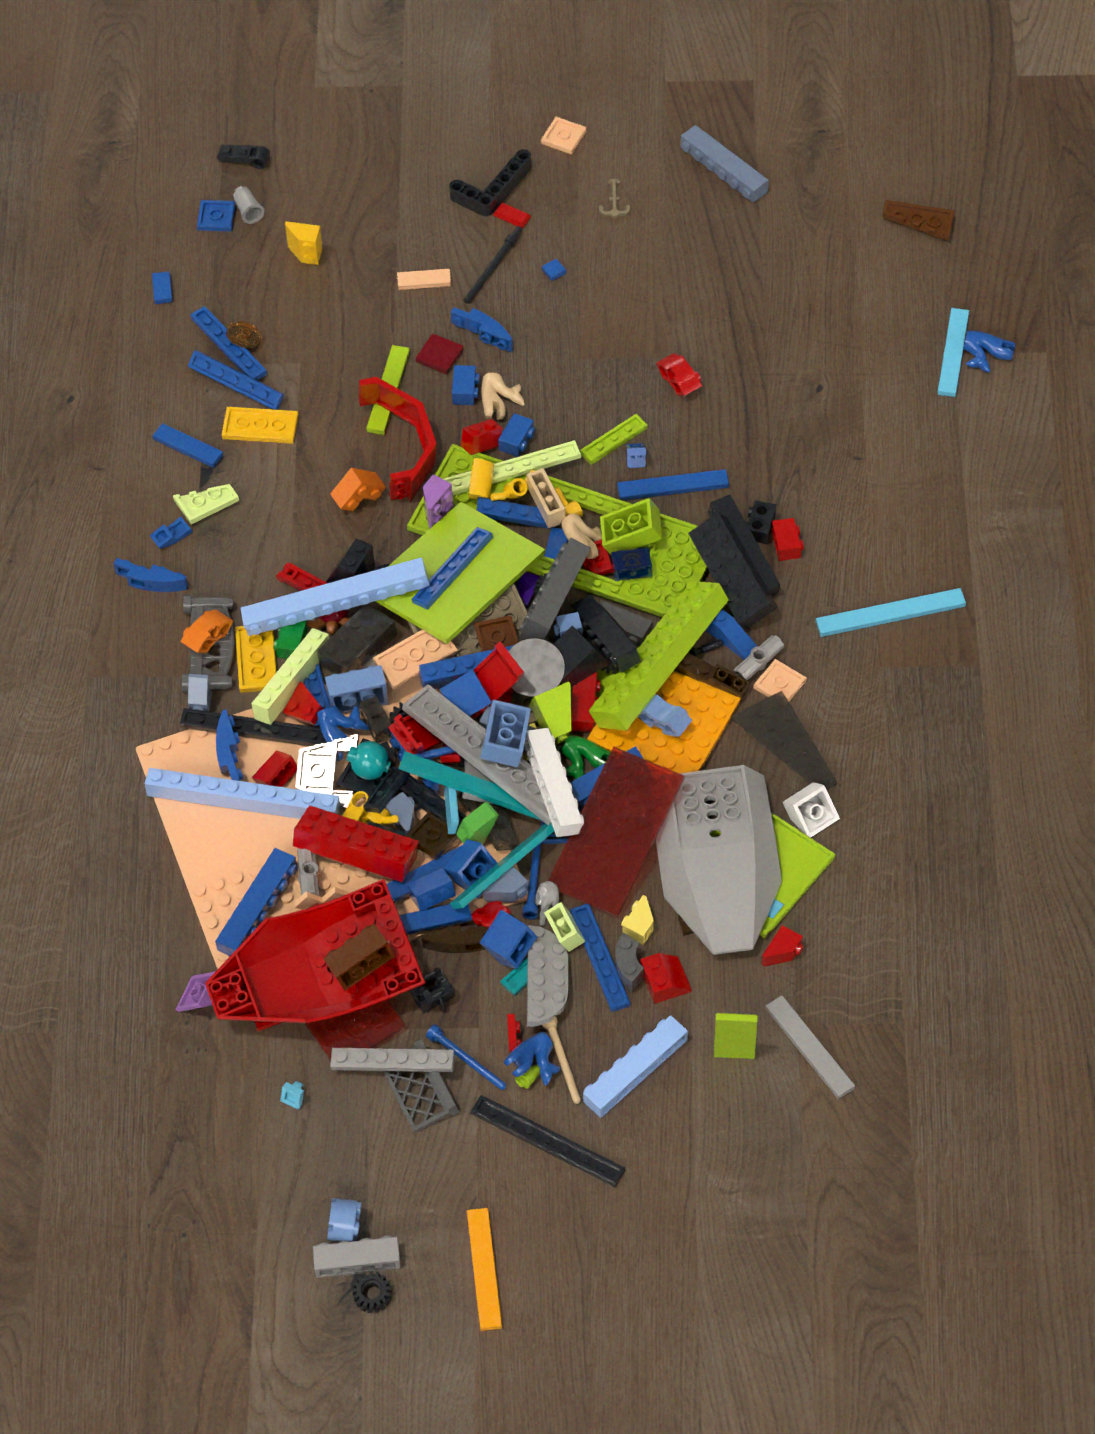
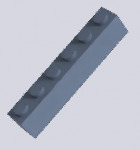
M694 125L681 135V148L683 151L692 155L696 161L701 162L708 170L713 171L721 180L726 181L745 198L754 203L768 192V179L698 126Z

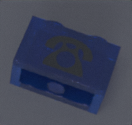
M649 548L612 552V568L615 581L652 577Z

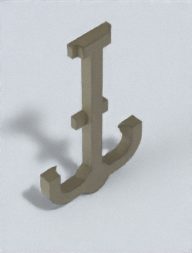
M608 180V184H612L613 197H609V201H613V209L611 211H604L603 205H599L600 214L611 216L612 218L628 215L630 205H626L625 211H618L616 209V201L620 200L619 197H616V184H620V180Z

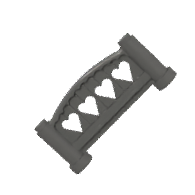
M184 595V614H191V625L205 611L218 610L231 619L229 609H233V598L192 597V595ZM233 623L226 637L219 639L212 645L220 646L218 650L220 652L219 656H213L209 653H197L192 649L190 650V673H182V692H188L189 674L208 675L211 689L232 688V676H228L231 668L235 648ZM213 661H219L218 668L220 671L213 672L204 666Z

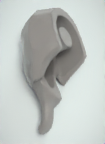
M551 881L541 883L536 893L535 904L541 906L539 913V924L541 926L545 925L546 915L544 912L549 910L551 905L554 907L559 903V888Z

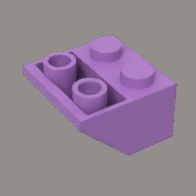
M434 474L423 486L424 507L429 529L454 507L452 484Z

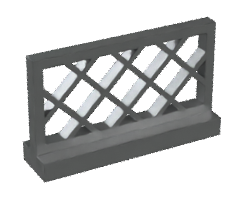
M422 1039L414 1042L415 1046L410 1048L427 1049ZM383 1071L414 1133L450 1114L455 1116L460 1113L439 1072H425L424 1081L421 1082L414 1080L417 1071H412L410 1078L402 1077V1071H398L397 1075ZM399 1080L408 1082L405 1092L396 1089ZM412 1083L421 1085L418 1095L409 1093ZM425 1087L434 1089L432 1099L422 1096ZM407 1096L417 1099L414 1108L405 1106ZM421 1100L430 1102L427 1112L418 1110ZM434 1104L442 1105L444 1111L437 1115L431 1113ZM415 1114L425 1115L424 1121L415 1126L413 1122Z

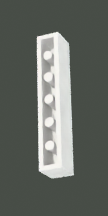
M549 728L528 730L524 747L556 837L579 834L584 824L582 814L579 813L577 799L573 797L572 785L566 778V769L564 766L562 767L559 751L556 750L554 736L550 734Z

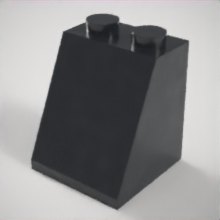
M356 538L343 554L326 582L331 583L375 571L373 545Z
M571 626L553 644L562 654L565 664L564 675L559 683L560 685L569 682L572 687L610 663L595 645L574 626Z

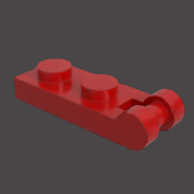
M289 562L276 575L278 581L287 583L299 591L328 584Z

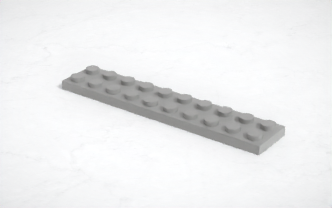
M429 684L403 704V711L548 825L551 824L535 775L528 762L521 758L519 766L514 767L481 759L480 755L486 729Z

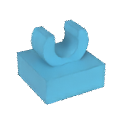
M295 1081L293 1085L286 1082L282 1087L281 1102L299 1109L303 1103L304 1090L301 1089L303 1084Z

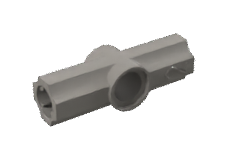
M771 635L763 644L754 647L750 655L733 670V673L749 680L757 671L764 670L767 662L784 648L781 639L776 635Z
M298 848V882L300 883L301 895L307 891L319 896L318 865L316 864L315 853L307 849Z

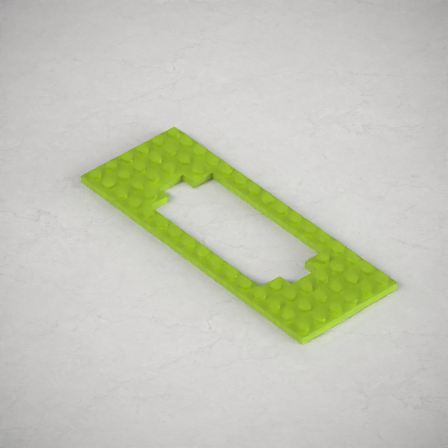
M452 444L435 475L444 479L471 471L474 458L487 460L493 464L502 462V460L482 453L470 455L461 446ZM526 474L492 484L491 494L503 492L506 483L516 478L524 480L527 477ZM548 476L554 489L560 487L568 503L576 501L582 508L605 515L632 505L631 503ZM469 491L453 495L454 507L459 502H463L476 510L478 499L468 498ZM424 496L407 524V530L420 535H424L429 530L424 507ZM660 513L662 539L642 546V548L648 549L650 552L641 569L633 566L626 567L619 581L580 569L572 587L663 618L678 596L686 589L687 585L691 581L701 582L708 569L688 534L697 525ZM543 556L527 571L544 576L545 573L549 572L554 559Z

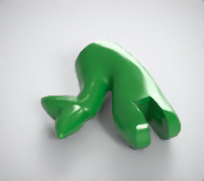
M569 735L562 749V754L572 762L571 766L565 768L566 776L574 777L575 780L584 775V763L581 755L594 768L617 757V755L600 745L576 735Z

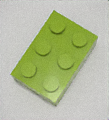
M650 498L600 516L602 546L612 557L662 539L660 509Z

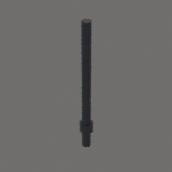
M517 226L512 234L507 236L504 240V245L464 298L465 303L469 304L509 248L514 246L517 242V237L522 232V228Z

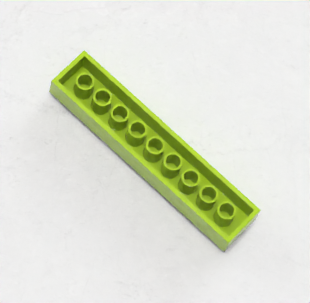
M691 581L687 585L686 589L678 596L663 618L656 624L651 633L647 635L644 642L637 648L641 663L622 673L619 672L590 708L589 712L599 728L628 730L729 599L719 583Z

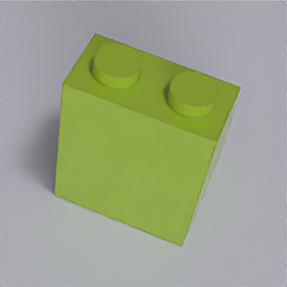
M569 682L534 696L529 704L540 728H549L550 734L554 736L555 746L564 743L571 732V685Z

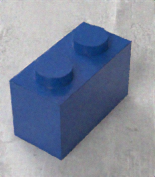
M454 365L453 405H474L475 398H478V387H476V384H479L480 378L479 373H476V366Z
M514 413L498 439L499 451L519 457L522 451L526 450L529 439L534 437L536 431L534 420Z
M443 868L407 884L410 897L419 911H423L456 896L452 880Z

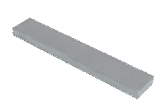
M782 995L765 1006L768 1013L837 1099L855 1089L852 1081Z

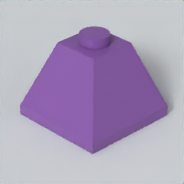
M215 971L191 977L176 1007V1011L181 1012L212 1005L205 982Z

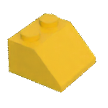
M285 222L288 248L300 262L318 265L323 249L320 226Z

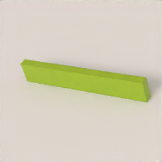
M392 345L382 376V380L398 389L410 353L408 347ZM374 404L366 428L367 432L384 435L391 412L380 405Z

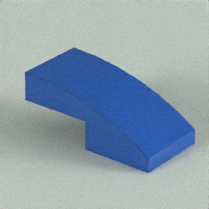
M180 517L168 527L162 525L149 536L160 549L177 543L193 531L183 518Z

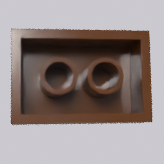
M373 924L372 926L365 927L356 937L346 940L340 948L330 951L323 959L344 991H346L394 958L395 955L376 925Z

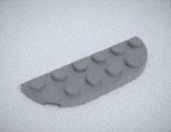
M528 925L538 936L529 949L527 956V1027H532L550 1022L557 1014L560 1015L566 1006L568 997V954L555 934L542 927Z

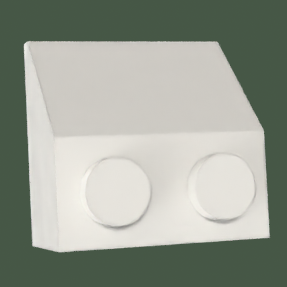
M813 782L783 801L790 819L802 833L810 838L840 819L825 786Z

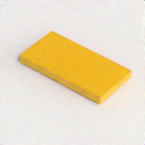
M227 407L222 439L294 444L298 411Z
M244 626L235 627L239 691L240 693L262 691L277 673L274 632L269 630L257 635L248 636Z

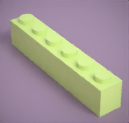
M314 628L311 629L251 703L254 719L269 725L273 723L286 707L299 682L304 684V679L306 677L307 679L309 678V675L316 669V664H320L330 652L329 634Z

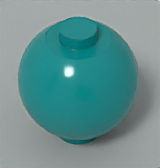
M374 741L362 742L357 747L351 746L346 761L351 762L354 773L365 780H374L381 777L383 771L387 773L391 763L387 761L389 756L386 749Z

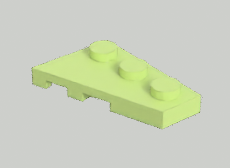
M230 484L208 488L207 491L199 493L192 491L189 492V495L184 496L179 494L173 495L174 501L191 525L239 501L238 495Z

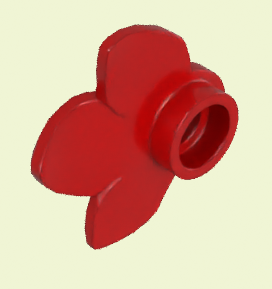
M492 901L485 904L483 908L476 909L471 916L476 925L489 928L500 910L511 914V911L508 907L502 905V901Z

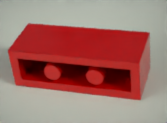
M597 673L592 674L573 686L571 731L592 732L594 724L596 725L589 710L599 698L596 697V692H600L601 680H597Z

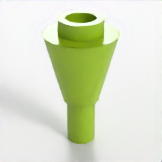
M538 1064L531 1066L524 1075L515 1077V1081L520 1087L528 1089L540 1075Z

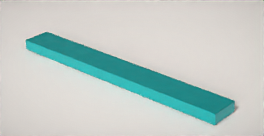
M404 752L399 766L400 770L455 790L475 795L480 799L541 820L497 784L412 753Z
M546 823L462 892L450 903L452 908H464L554 832L552 823L550 825Z

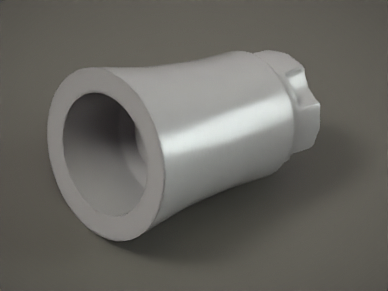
M240 186L235 189L233 196L240 210L242 220L248 224L258 222L264 216V208L258 203L247 187Z

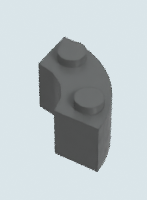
M623 932L616 945V970L623 986L630 993H633L644 979V968L637 960L640 943Z

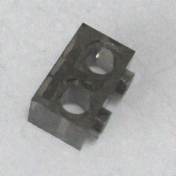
M377 696L360 702V716L367 724L373 740L381 743L391 739V732L388 726L392 723Z

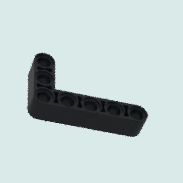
M526 149L517 151L484 191L461 180L451 181L449 184L451 201L481 216L492 215L530 171V151Z

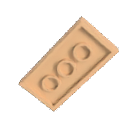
M421 630L373 657V661L376 666H382L384 677L394 690L418 676L419 665L448 659L458 653V649L452 641L446 644L426 631Z

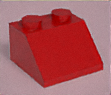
M657 953L640 959V965L644 968V981L654 1004L692 992L678 956Z

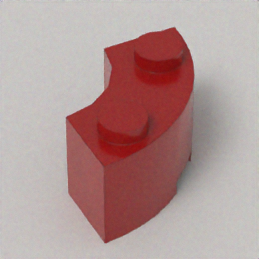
M673 353L656 362L662 378L670 383L677 395L685 396L702 387L699 373L694 372L683 355L679 356Z

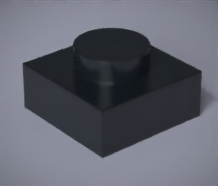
M387 741L381 743L388 753L387 761L391 762L390 769L392 766H396V751L394 747L390 748Z

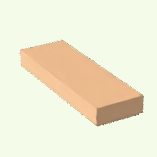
M450 269L397 273L398 290L451 286Z

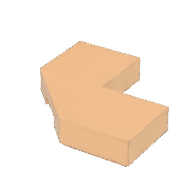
M333 887L323 897L306 891L294 902L295 908L304 910L349 894V892Z

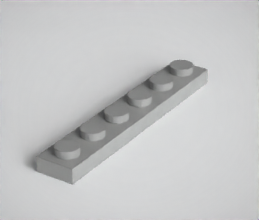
M332 1048L330 1068L331 1070L453 1072L454 1050Z

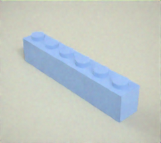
M671 1015L666 1020H661L654 1031L646 1033L637 1046L633 1045L628 1050L626 1056L617 1059L608 1072L604 1071L594 1084H589L585 1088L583 1102L600 1118L603 1117L688 1040V1030Z

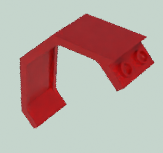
M378 377L359 380L358 402L360 407L371 404L380 405L416 428L423 454L413 469L390 474L391 482H389V496L391 500L409 497L411 502L434 467L437 443L423 402Z
M501 641L494 646L493 652L474 669L491 701H498L524 676V671ZM487 707L483 708L482 710L478 711L470 717L473 720L477 719L485 712ZM399 714L394 718V723L388 726L405 751L412 754L424 752L443 743V741L410 715L402 718Z

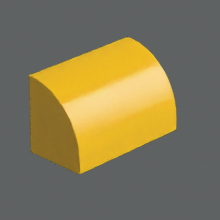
M474 458L468 498L478 499V497L490 499L494 464L492 462Z

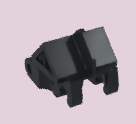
M438 967L434 968L433 972L423 976L425 984L435 980L436 984L434 987L425 989V984L409 990V993L423 1014L437 1006L442 1013L445 1012L443 1003L454 998L453 985L448 982L442 970Z

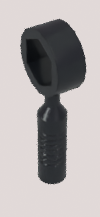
M719 639L701 646L698 650L692 647L688 652L696 656L698 653H706L722 647L723 643Z

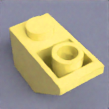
M642 895L639 901L636 900L631 909L632 912L629 916L626 915L621 926H623L625 934L644 945L653 932L654 920L647 897Z

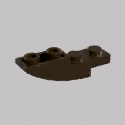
M687 653L675 668L690 678L742 698L750 684V681L719 664H716L714 667L690 653Z
M460 925L447 926L438 931H428L421 935L422 946L425 949L442 953H470L486 950L480 944V941L489 928L484 926L471 927L461 931Z

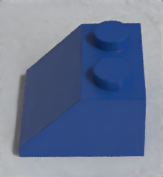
M467 839L443 869L455 883L466 890L495 866L497 862L482 843ZM481 892L476 898H479L483 894V892Z

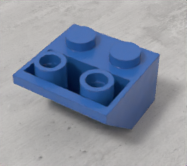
M500 910L480 941V944L501 965L518 969L538 936L527 925L505 911Z

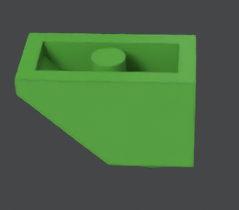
M485 802L462 820L456 835L463 844L467 839L484 844L499 815L488 802Z

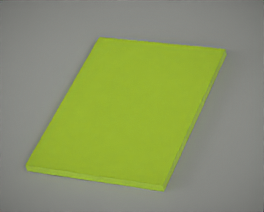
M459 502L389 566L422 557L428 579H430L476 527L493 534V538L428 610L412 603V598L419 590L409 591L375 602L448 644L546 554L545 549L465 503Z

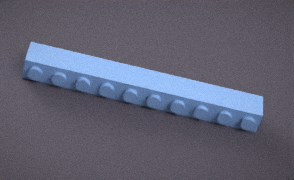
M421 557L241 607L243 625L248 636L257 635L265 631L275 630L283 626L293 625L301 621L311 620L319 616L329 615L337 611L347 610L355 606L430 586L427 570Z
M149 768L145 780L146 793L150 797L301 819L309 805L338 815L341 809L339 796L155 768Z

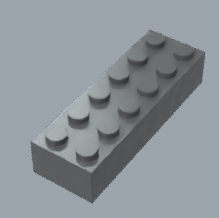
M570 538L567 544L563 543L519 629L522 631L519 639L522 641L532 638L545 639L591 547L573 538Z

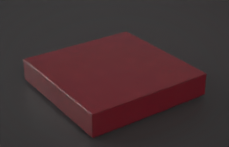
M432 333L415 360L416 363L448 374L464 350V346Z

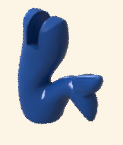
M967 331L964 350L973 354L975 358L968 361L966 365L972 368L979 367L984 372H990L989 363L982 348L998 359L1012 360L1016 344L985 332Z
M337 706L323 709L317 713L320 729L327 743L348 737L337 725L356 730H369L367 724L360 720V712L356 706L349 717L344 716ZM338 752L337 761L343 760V753Z
M544 1032L537 1033L519 1044L504 1060L506 1066L513 1062L515 1063L517 1068L512 1074L515 1077H520L530 1069L535 1055L545 1086L550 1082L552 1074L558 1073L561 1069L559 1066L548 1061V1056L553 1049V1043Z

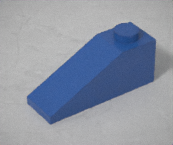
M723 609L706 628L708 633L717 640L721 639L727 648L743 660L750 655L754 647H758L736 620Z

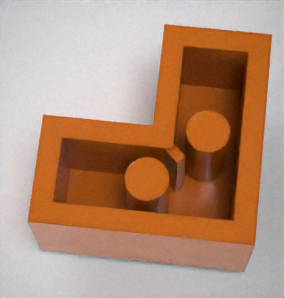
M350 468L330 494L340 509L354 511L363 498L376 501L386 489V486L376 472Z

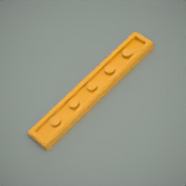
M488 1208L467 1210L480 1330L502 1329Z

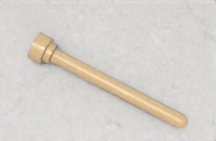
M555 1016L550 1022L543 1024L542 1027L550 1034L573 1102L579 1104L581 1097L556 1030L558 1021Z

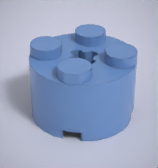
M332 1198L327 1240L339 1242L357 1241L361 1202Z

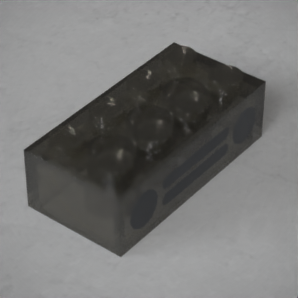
M369 604L363 605L317 650L319 665L333 674L361 670L397 635L395 620Z

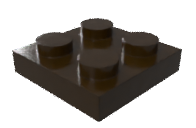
M429 812L405 836L419 841L418 849L436 860L458 838L456 833L448 834L445 821Z

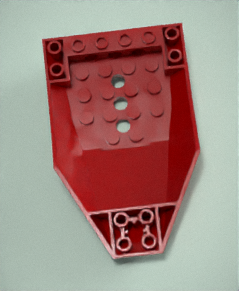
M384 879L308 909L271 918L266 917L205 982L218 1020L310 1023L349 1014L425 984L418 960ZM375 924L388 942L395 957L344 991L335 976L328 971V965L323 958L330 951L344 945V942L349 938L356 937L365 927Z

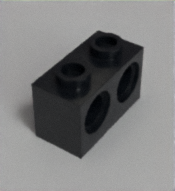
M755 500L753 507L749 508L748 518L750 519L749 522H745L758 543L768 544L772 521L776 517V504Z

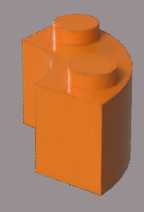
M218 610L205 611L190 627L184 630L183 638L180 642L197 653H208L216 641L226 637L233 620Z

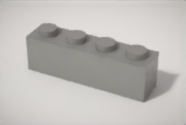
M383 1236L381 1239L373 1240L371 1238H363L360 1241L354 1242L340 1241L336 1244L320 1243L318 1246H313L316 1278L401 1269L397 1237Z

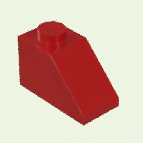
M782 925L763 953L761 965L766 967L792 961L796 955L799 956L804 948L802 944L803 936Z

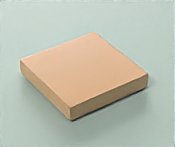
M555 117L542 137L541 144L572 154L586 133V127Z
M775 659L755 682L753 688L785 707L804 685L807 677Z

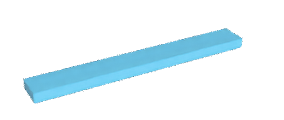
M961 588L819 617L816 618L815 622L820 637L962 608L966 606V602Z

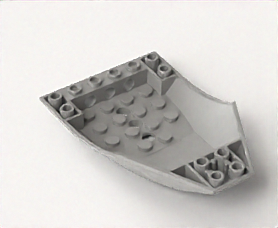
M745 765L666 775L648 791L649 797L655 800L653 826L664 899L682 917L689 928L713 955L753 950L782 883L764 775ZM709 800L715 801L713 804H707V803H705L706 801H709ZM711 815L717 816L715 819H709L708 817ZM718 830L721 832V835L714 838L710 836V832Z

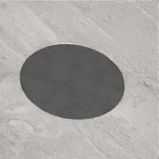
M536 638L526 639L518 642L508 651L524 671V676L512 687L516 692L534 697L557 687L561 682L565 669L564 659L560 651L550 642Z

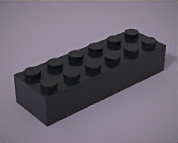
M717 512L688 533L714 581L721 585L729 599L727 604L739 625L749 628L778 608L725 515Z

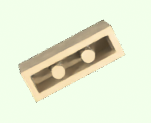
M544 468L526 474L527 488L548 528L561 524L565 518V508Z

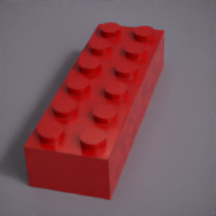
M310 805L294 828V847L307 849L312 853L399 882H403L417 859L419 841Z

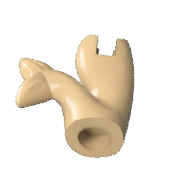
M485 374L482 380L481 396L486 419H491L493 412H496L497 420H503L505 417V405L498 394L524 406L523 397L519 394L521 385L517 384L512 388H508L500 374Z
M576 514L566 516L561 522L566 538L568 540L573 538L591 547L586 557L588 559H595L598 556V549L591 539L594 541L602 539L600 528H589Z

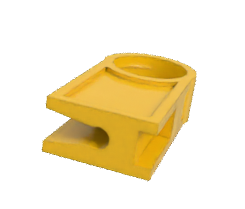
M363 791L356 792L351 797L343 816L363 823V818L368 812L364 810L363 805L356 807V803L363 797H366L367 801L369 798L367 793Z

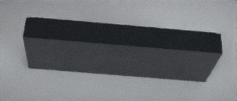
M392 766L363 805L364 810L381 813L410 773L400 770L399 767Z

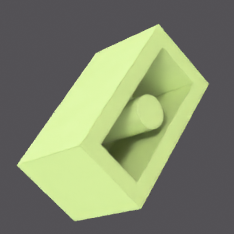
M561 902L544 912L559 942L568 952L586 942L570 911Z

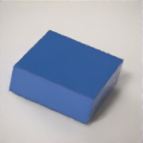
M557 259L542 266V271L551 281L566 274V269Z

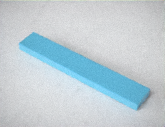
M951 308L937 395L956 396L969 310Z

